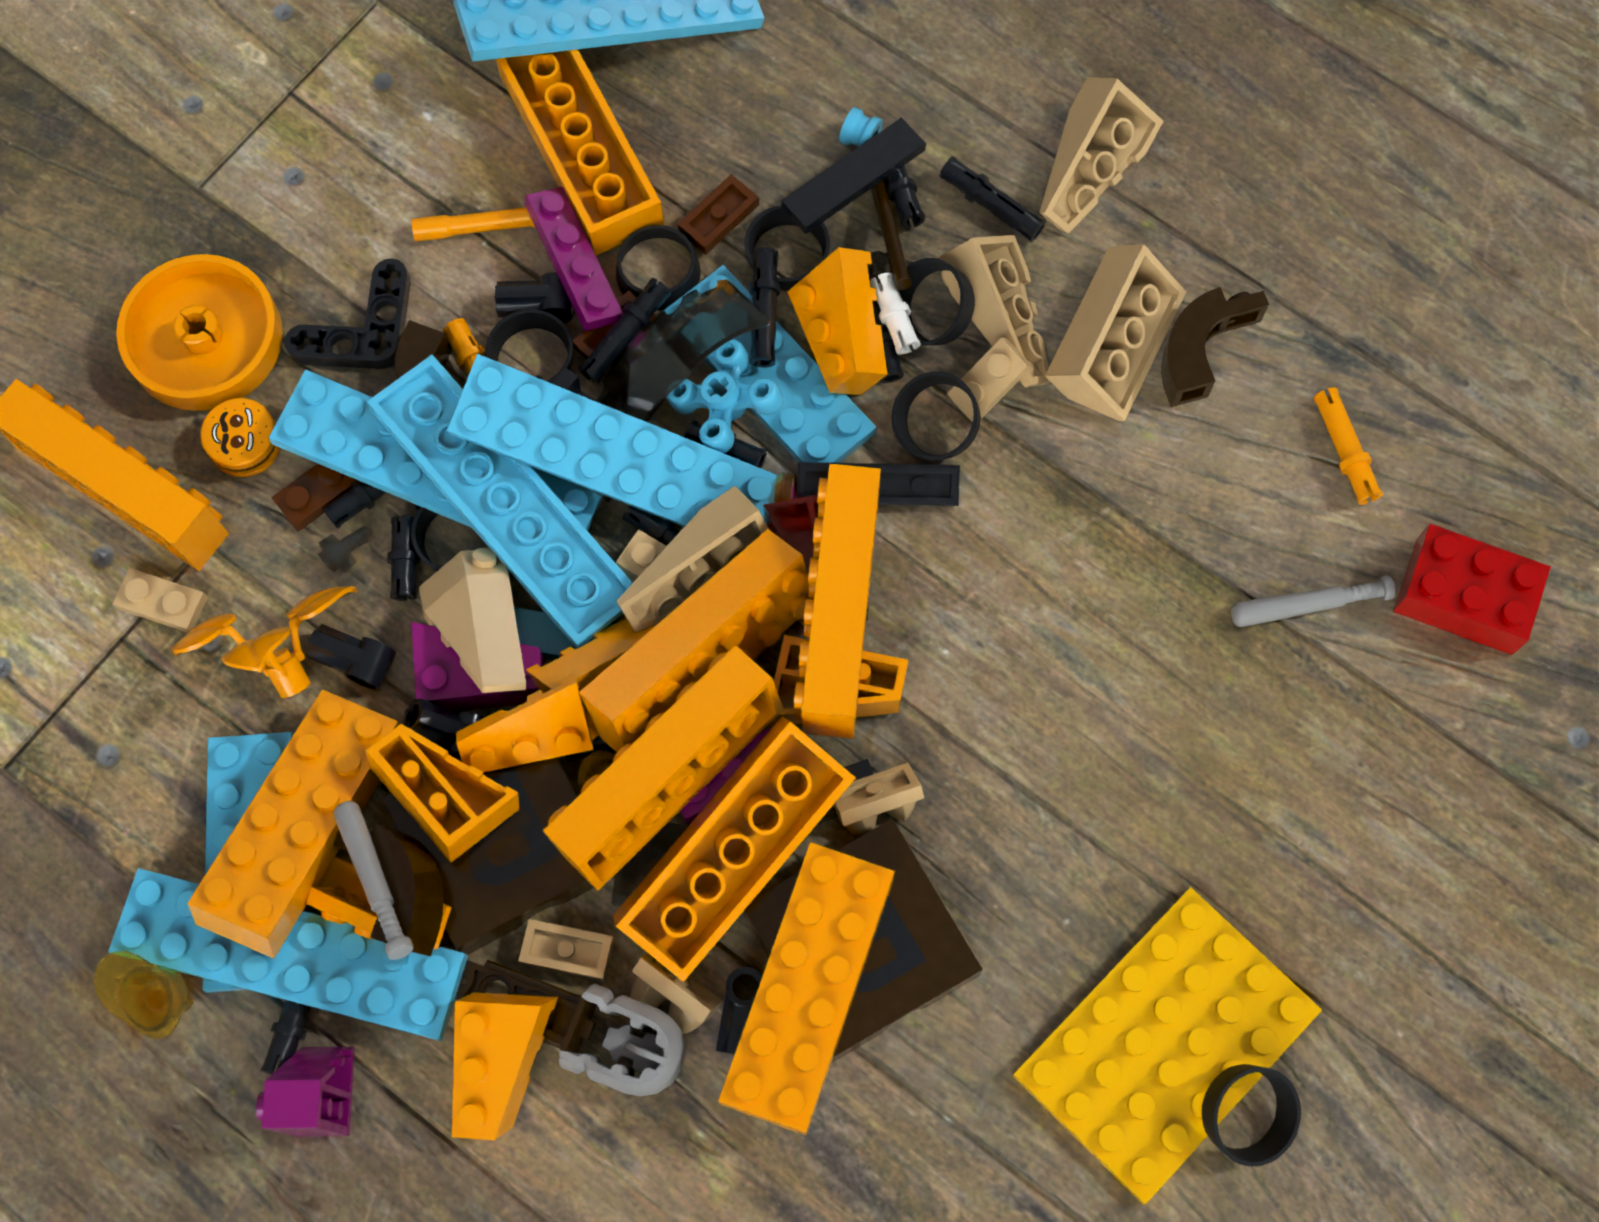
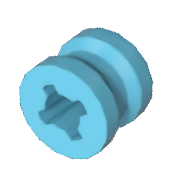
M854 107L848 113L842 125L839 142L846 146L853 144L859 147L881 132L883 120L876 116L869 118L864 115L861 109Z

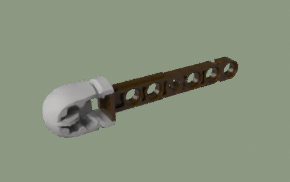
M467 959L463 971L467 981L465 985L459 984L455 997L457 1000L472 993H486L488 986L498 980L505 983L508 994L558 997L555 1008L551 1011L543 1033V1036H545L543 1042L560 1049L559 1065L561 1068L575 1074L586 1071L590 1080L625 1094L640 1097L661 1092L672 1085L680 1073L686 1050L682 1030L672 1017L658 1008L625 995L614 998L610 989L597 984L589 986L584 994L579 996L490 960H487L483 966ZM597 1005L600 1011L615 1016L622 1014L630 1018V1025L626 1024L619 1029L609 1027L602 1047L610 1051L611 1058L615 1062H619L622 1056L634 1060L633 1067L615 1064L611 1067L603 1064L601 1058L595 1055L578 1054L583 1039L590 1040L596 1023L591 1021ZM632 1027L645 1031H650L653 1028L657 1031V1035L647 1032L643 1038H639L631 1034ZM635 1070L642 1072L640 1077L634 1076Z

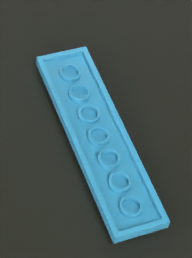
M452 0L472 62L762 28L764 22V15L758 0Z
M478 353L446 432L683 527L687 525L701 508L733 486H736L757 507L767 524L784 479L781 476Z
M430 355L368 400L369 410L485 544L497 555L498 559L507 567L575 648L583 646L593 638V635L605 629L623 614L616 601L633 582L531 466L446 433L463 389L433 355Z
M305 369L269 436L272 445L471 527L369 410L367 401L372 398L371 396ZM532 467L588 531L603 500V495Z
M140 868L137 869L108 950L109 953L442 1042L468 958L467 954L439 947L438 949H433L431 957L411 952L404 958L391 960L385 952L386 943L354 933L355 926L349 923L339 924L323 919L320 915L302 911L275 959L195 924L187 903L199 884Z

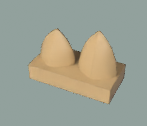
M905 763L853 781L833 806L842 825L852 835L859 838L875 828L878 814L887 812L893 818L905 822L912 813L916 801L924 799L922 786L909 763Z
M649 953L641 957L632 970L636 977L632 985L630 998L655 1008L661 1005L666 998L670 1000L668 1015L672 1017L682 1030V1034L695 1030L711 1018L723 1002V1000L690 975L684 982L681 981Z

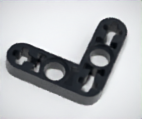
M390 258L380 261L374 267L364 328L305 324L291 328L286 333L284 339L285 347L291 358L302 365L386 369L394 366L397 346L405 329L411 286L410 276L405 265L397 259ZM391 273H397L398 278H394L392 281L391 290L394 295L388 294L389 288L385 279L390 278ZM384 306H393L397 309L396 316L389 321H380L376 318V315L380 308ZM380 332L385 333V341L389 349H384L382 355H377L374 349H379L381 346L382 337ZM309 338L312 345H306L304 351H300L297 345L303 344L304 339ZM349 339L353 342V347L348 353L338 355L333 352V346L337 341ZM319 346H323L324 353H322Z

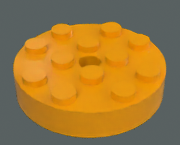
M197 254L176 258L156 267L133 287L120 310L116 336L118 350L125 366L148 394L174 408L204 411L212 410L218 404L229 399L244 398L267 378L281 350L283 328L281 316L274 300L263 282L253 271L243 264L226 257ZM201 329H205L207 331V333L203 330L200 333L197 332Z

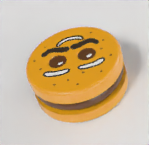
M234 398L218 404L207 414L201 426L200 438L204 451L217 468L234 477H250L265 471L274 463L281 450L280 447L272 445L269 440V436L276 425L275 420L262 404L251 399Z

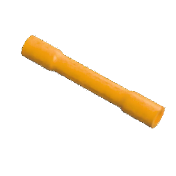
M526 207L455 216L438 215L412 219V232L415 242L522 227L535 228Z

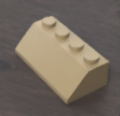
M1144 244L1108 247L1045 374V377L1067 399L1117 421L1126 420L1186 294L1184 288Z

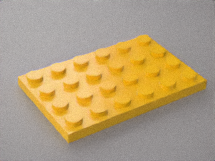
M1190 887L1012 1076L1126 1189L1145 1205L1207 1138L1208 1135L1202 1122V1103L1211 1082L1222 1071L1235 1065L1249 1064L1270 1068L1317 1017L1322 1009ZM1254 1072L1245 1075L1227 1090L1219 1107L1218 1124L1263 1076L1261 1073Z

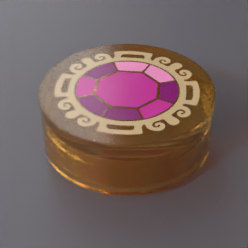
M781 472L777 477L774 502L778 513L793 514L797 502L796 473Z

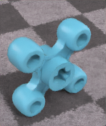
M725 339L716 346L714 357L718 364V371L708 375L703 380L702 385L694 384L686 378H678L672 381L666 390V398L669 404L680 414H690L696 411L697 408L709 410V418L701 425L699 438L704 446L722 453L728 452L733 447L735 441L734 433L731 429V421L740 418L747 408L755 409L764 415H770L777 412L783 404V394L779 386L771 379L761 378L754 381L751 385L740 383V374L748 367L749 355L743 344L736 339Z

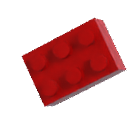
M1430 523L1415 542L1393 612L1513 655L1529 641L1551 566Z

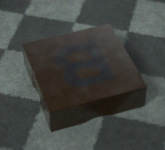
M557 757L483 772V775L505 788L508 786L519 793L520 810L451 863L392 793L382 797L398 831L407 833L419 840L436 862L442 881L443 904L452 907L445 928L457 951L469 955L518 929L537 913L556 905L565 904L594 888L563 857L543 832L548 826V821L553 813L562 806H569L577 798Z
M893 819L836 850L893 870L895 873L831 1063L879 1036L892 1023L907 1014L930 1006L976 979L983 970ZM799 872L757 895L743 911L768 957H770Z

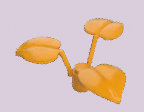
M355 586L317 591L302 599L286 613L287 618L290 619L289 627H277L264 632L255 639L247 641L230 626L237 620L235 614L214 616L191 629L171 648V651L177 656L178 653L189 652L204 646L218 635L231 636L238 645L222 656L221 660L227 666L256 672H262L263 670L265 676H269L280 697L288 698L303 691L311 683L300 663L306 657L301 650L298 633L299 625L303 620L310 619L328 608L346 593H358V590ZM291 634L293 652L290 653L288 648H282L273 652Z

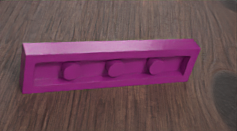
M563 187L526 195L525 207L584 331L616 323L623 312Z

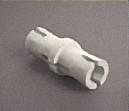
M880 274L878 277L881 283H878L875 277L870 281V287L876 288L877 302L881 310L879 313L880 321L882 324L887 325L896 353L899 355L912 352L909 347L910 344L914 350L921 344L909 318L911 310L908 303L906 304V302L902 301L900 293L896 288L893 274Z

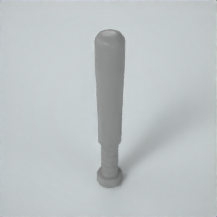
M1384 575L1379 577L1377 582H1371L1370 584L1365 583L1364 585L1360 584L1344 588L1335 586L1238 602L1231 607V619L1237 627H1246L1344 607L1349 602L1373 599L1375 597L1391 600L1396 595L1395 583L1391 576Z
M354 801L342 802L335 808L334 818L364 888L371 910L376 912L385 938L388 941L385 946L386 955L391 960L404 958L413 951V944L409 937L404 936L397 920L394 908L392 907L394 900L384 877L359 805Z

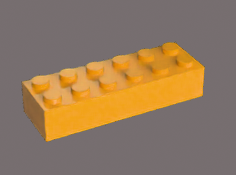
M578 49L496 59L500 77L558 187H563L595 256L621 245L631 233L642 227L664 225L661 201Z
M15 379L0 396V433L15 448L197 571H200L229 535L228 531L220 523L223 516L209 506L211 502L193 488H190L187 492L178 485L179 480L164 468L159 466L157 470H154L146 464L148 460L131 446L127 445L125 449L115 443L116 438L101 426L96 424L94 428L90 427L84 422L85 418L71 406L64 404L63 407H60L53 402L55 398L38 384L34 383L31 387H28L18 379Z
M829 464L828 478H820L818 518H815L813 532L814 558L810 559L808 576L809 597L814 599H806L803 622L805 625L804 637L810 638V640H801L799 678L805 679V683L796 682L794 697L795 720H802V732L804 734L854 739L879 502L880 468Z
M767 529L585 686L579 694L600 738L616 752L626 744H633L645 732L646 725L654 716L659 713H665L677 702V696L685 686L692 682L696 683L708 672V667L716 656L723 652L727 653L736 645L753 660L767 646L775 644L781 637V634L795 621L804 618L806 599L814 598L809 597L808 573L803 555Z
M735 645L727 653L723 652L716 656L710 663L708 672L696 683L692 682L685 686L678 694L676 703L665 713H659L654 716L646 725L645 732L633 744L629 743L623 746L614 756L613 763L601 775L597 774L591 777L583 785L581 794L569 806L560 807L550 817L548 826L543 832L563 857L597 891L784 710L772 677L738 646Z
M321 690L187 903L196 925L275 959L307 905L306 901L311 887L319 885L340 849L333 846L339 830L333 814L335 808L342 802L354 801L359 805L362 812L380 782V779L369 766L366 749L399 726L398 721L330 692Z
M782 716L613 914L616 927L684 982L856 777L792 722Z
M810 842L718 1102L721 1105L802 1135H807L894 880L895 871Z

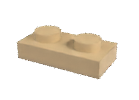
M1001 337L961 379L976 398L981 419L1033 367L1007 338ZM954 386L947 395L973 423V405L970 397L962 389Z
M129 568L112 605L118 610L189 632L195 627L208 596L202 591Z
M528 919L518 962L524 965L605 981L614 937Z

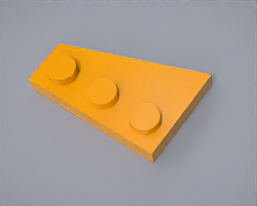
M574 672L562 678L561 685L545 693L539 690L527 696V702L509 711L501 709L457 731L456 744L462 763L469 767L472 765L482 772H488L593 750L592 736L583 700L579 694L580 689L576 673Z

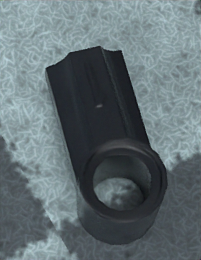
M557 272L543 274L539 277V280L499 281L495 286V303L498 318L527 309L546 311L559 318L563 323L573 318V306Z
M321 624L311 634L306 656L309 659L343 672L353 682L375 691L379 690L397 654L392 648L368 637H363L360 640L324 624Z
M420 698L413 699L412 704L405 710L401 724L447 750L449 755L457 759L460 757L456 744V732L485 717L467 711H452Z
M740 967L728 976L715 1051L735 1055L755 996L750 1000L739 999L734 994V984L740 977L750 976L757 981L759 988L762 975L756 969Z

